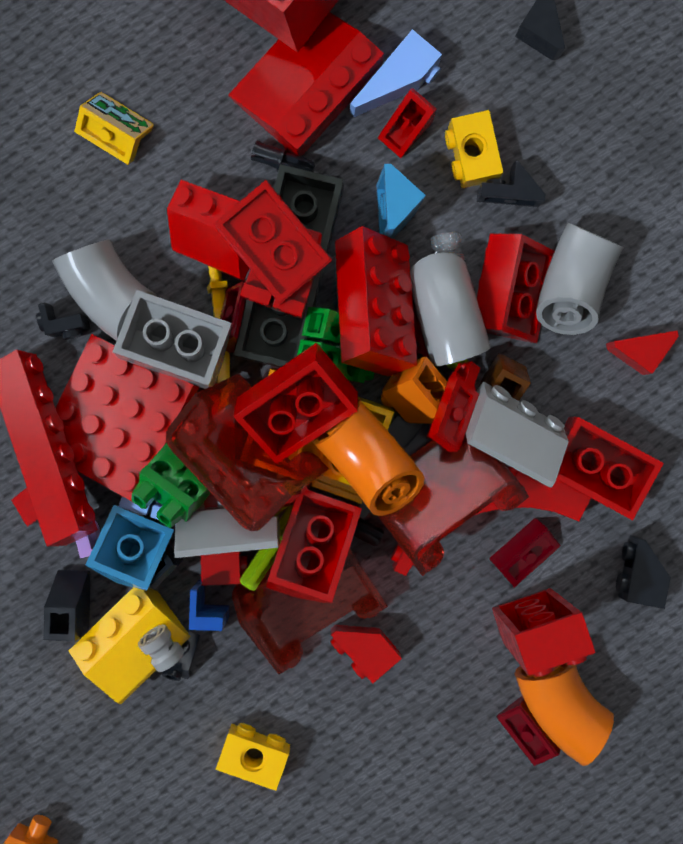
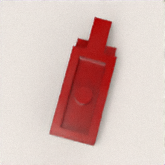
M473 361L462 364L458 363L455 371L450 375L428 433L431 439L448 452H458L460 450L479 393L475 391L476 387L474 385L480 367Z

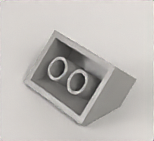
M136 289L113 353L121 360L213 391L224 361L232 323Z
M483 382L476 391L479 393L466 430L467 443L551 488L555 484L569 443L564 430V424L555 416L548 415L546 417L539 413L536 407L528 401L522 400L519 402L512 398L509 392L501 386L495 385L492 387Z
M270 496L252 497L249 504L237 505V499L217 501L218 507L205 508L203 503L193 512V515L187 522L181 519L175 526V558L278 548L281 542L278 501H270Z

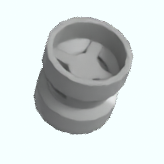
M164 624L148 631L138 642V647L145 655L152 657L151 664L158 672H163L174 666L184 654L181 645L178 642L172 641L171 632Z

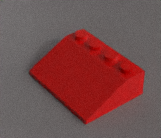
M329 12L298 53L278 39L228 96L285 148H288L289 152L302 156L383 65L384 53L359 30Z

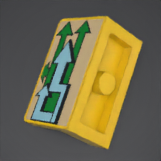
M99 92L80 105L74 132L129 165L136 157L140 140L152 131L153 123L108 95Z

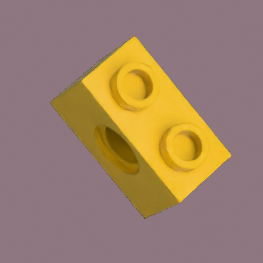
M486 110L451 118L448 130H445V141L448 150L453 149L455 161H452V172L455 181L460 180L461 187L467 188L480 185L482 182L486 183L488 179H500L504 172L490 111ZM474 145L478 148L480 155L476 157L469 156L465 152L464 147Z
M239 723L238 726L231 724L215 770L276 791L289 756L290 744L285 743L286 740L277 734L265 736L257 733L256 729L251 725ZM255 748L260 750L263 756L254 759L246 751Z

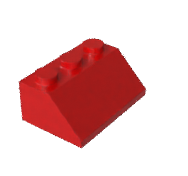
M180 180L167 207L172 250L244 281L250 268L213 225L240 201Z
M490 234L477 293L478 305L488 334L537 344L541 323L537 319L536 309L554 250L523 234Z
M569 417L564 425L569 443L556 479L633 520L664 463L580 417Z
M299 487L267 580L266 588L300 599L332 604L362 508Z

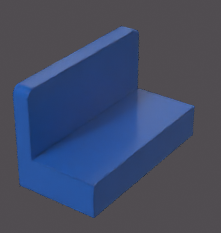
M198 580L190 590L189 630L223 631L229 619L230 605H205V586H202L201 580Z

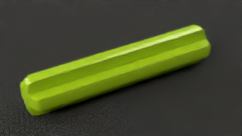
M289 505L280 518L281 540L293 505ZM278 548L260 549L240 578V583L244 587L252 591L256 590L274 563Z

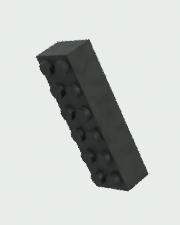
M280 164L274 190L307 229L322 233L321 247L328 254L343 192L344 180ZM324 268L315 276L303 319L275 310L272 306L270 308L247 300L234 355L238 358L279 368L295 358L300 340H307V337L302 336L308 307H315Z

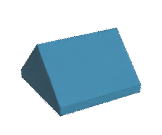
M384 164L376 185L379 233L393 239L415 216L426 195L392 164Z
M113 505L85 566L118 584L147 591L174 530Z

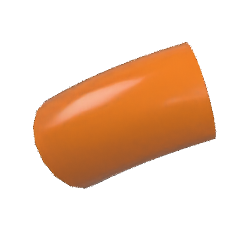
M358 400V411L326 431L314 441L316 447L343 475L373 515H388L403 508L416 497L424 485L425 477L421 470L360 400Z
M565 663L553 667V672L540 677H535L533 674L528 676L523 668L519 666L514 674L525 703L539 726L569 757L582 766L589 765L600 754L610 736L614 724V714L591 695L584 685L576 665H567Z

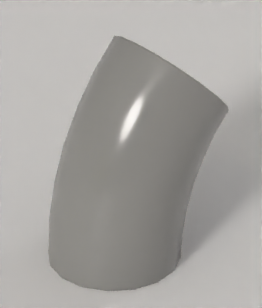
M567 222L550 261L537 304L536 316L542 326L553 332L568 335L582 334L593 329L598 323L607 285L624 247Z
M110 239L79 248L52 260L59 277L78 306L92 322L116 341L136 289L156 296L155 293L142 285L130 273Z
M442 252L430 254L414 264L410 269L412 300L429 360L434 366L448 365L488 351L491 345L464 260L453 253Z

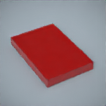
M267 180L262 182L213 224L280 305L332 262L330 256Z

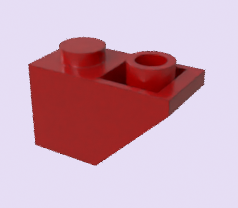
M334 625L331 628V636L333 638L330 642L341 655L346 653L353 661L351 667L361 679L367 677L372 684L402 659L400 651L380 628Z

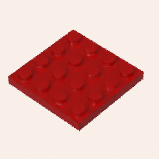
M91 334L55 408L63 421V431L68 445L73 450V460L77 471L132 501V492L139 483L140 471L149 464L154 456L177 432L199 387L187 381L121 360L113 353L114 344Z

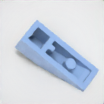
M412 29L350 103V114L356 117L406 95L411 88L418 90L424 82L430 84L441 70L439 62L442 54Z

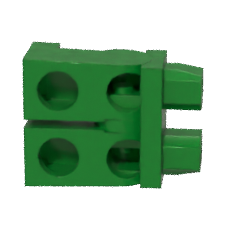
M308 307L302 336L318 339L333 345L301 339L297 356L315 343H318L348 381L364 383V380H373L375 372L341 362L339 312L326 308Z
M180 427L149 464L140 471L139 483L132 492L131 500L142 509H146L154 500L162 504L163 506L157 511L156 517L168 528L173 527L181 519L187 522L193 515V512L204 503L216 487L221 486L228 479L232 462L209 446L204 449L205 443ZM183 441L189 443V444L191 445L192 449H191L189 446H187L186 444H184ZM209 460L215 461L218 464V467L211 463Z

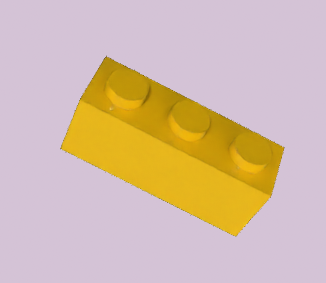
M133 587L68 651L84 676L116 703L122 704L156 671L151 664L152 657L145 655L138 647L139 640L148 631L164 624L171 632L172 641L178 642L180 645H183L191 636L157 590L148 588L145 591Z

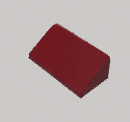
M246 280L226 289L220 319L232 323L226 351L229 353H234L246 301V299L240 296Z
M534 518L489 559L511 585L516 587L561 545L550 531L537 518Z
M523 696L496 716L534 766L559 756L561 749L539 726L528 709Z

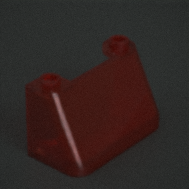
M238 373L195 393L168 427L166 441L172 452L242 527L249 531H258L317 482L329 468L318 456L308 451L299 453L292 460L286 457L277 464L233 417L237 397L251 388L250 384Z
M465 433L458 452H448L432 440L411 455L410 458L425 477L423 487L416 497L403 508L391 514L378 517L423 576L437 567L444 556V549L439 542L490 503L493 502L502 511H508L518 507L529 498V495L503 462L468 444Z
M351 545L332 604L300 599L266 588L272 566L256 590L252 591L242 584H237L232 592L239 624L279 675L299 663L303 654L301 642L354 610L359 618H372L388 607Z

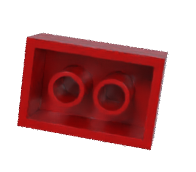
M315 343L238 396L233 417L277 464L358 411V392L318 343Z

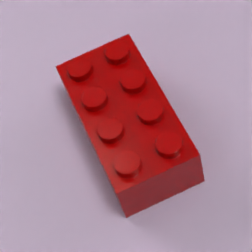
M361 226L335 241L341 362L385 376H391L417 366V345L409 263L410 255L408 245Z
M551 588L492 608L503 644L528 676L533 674L535 677L550 674L554 670L553 667L565 663L567 665L580 664L587 660L586 656L596 653L583 613Z

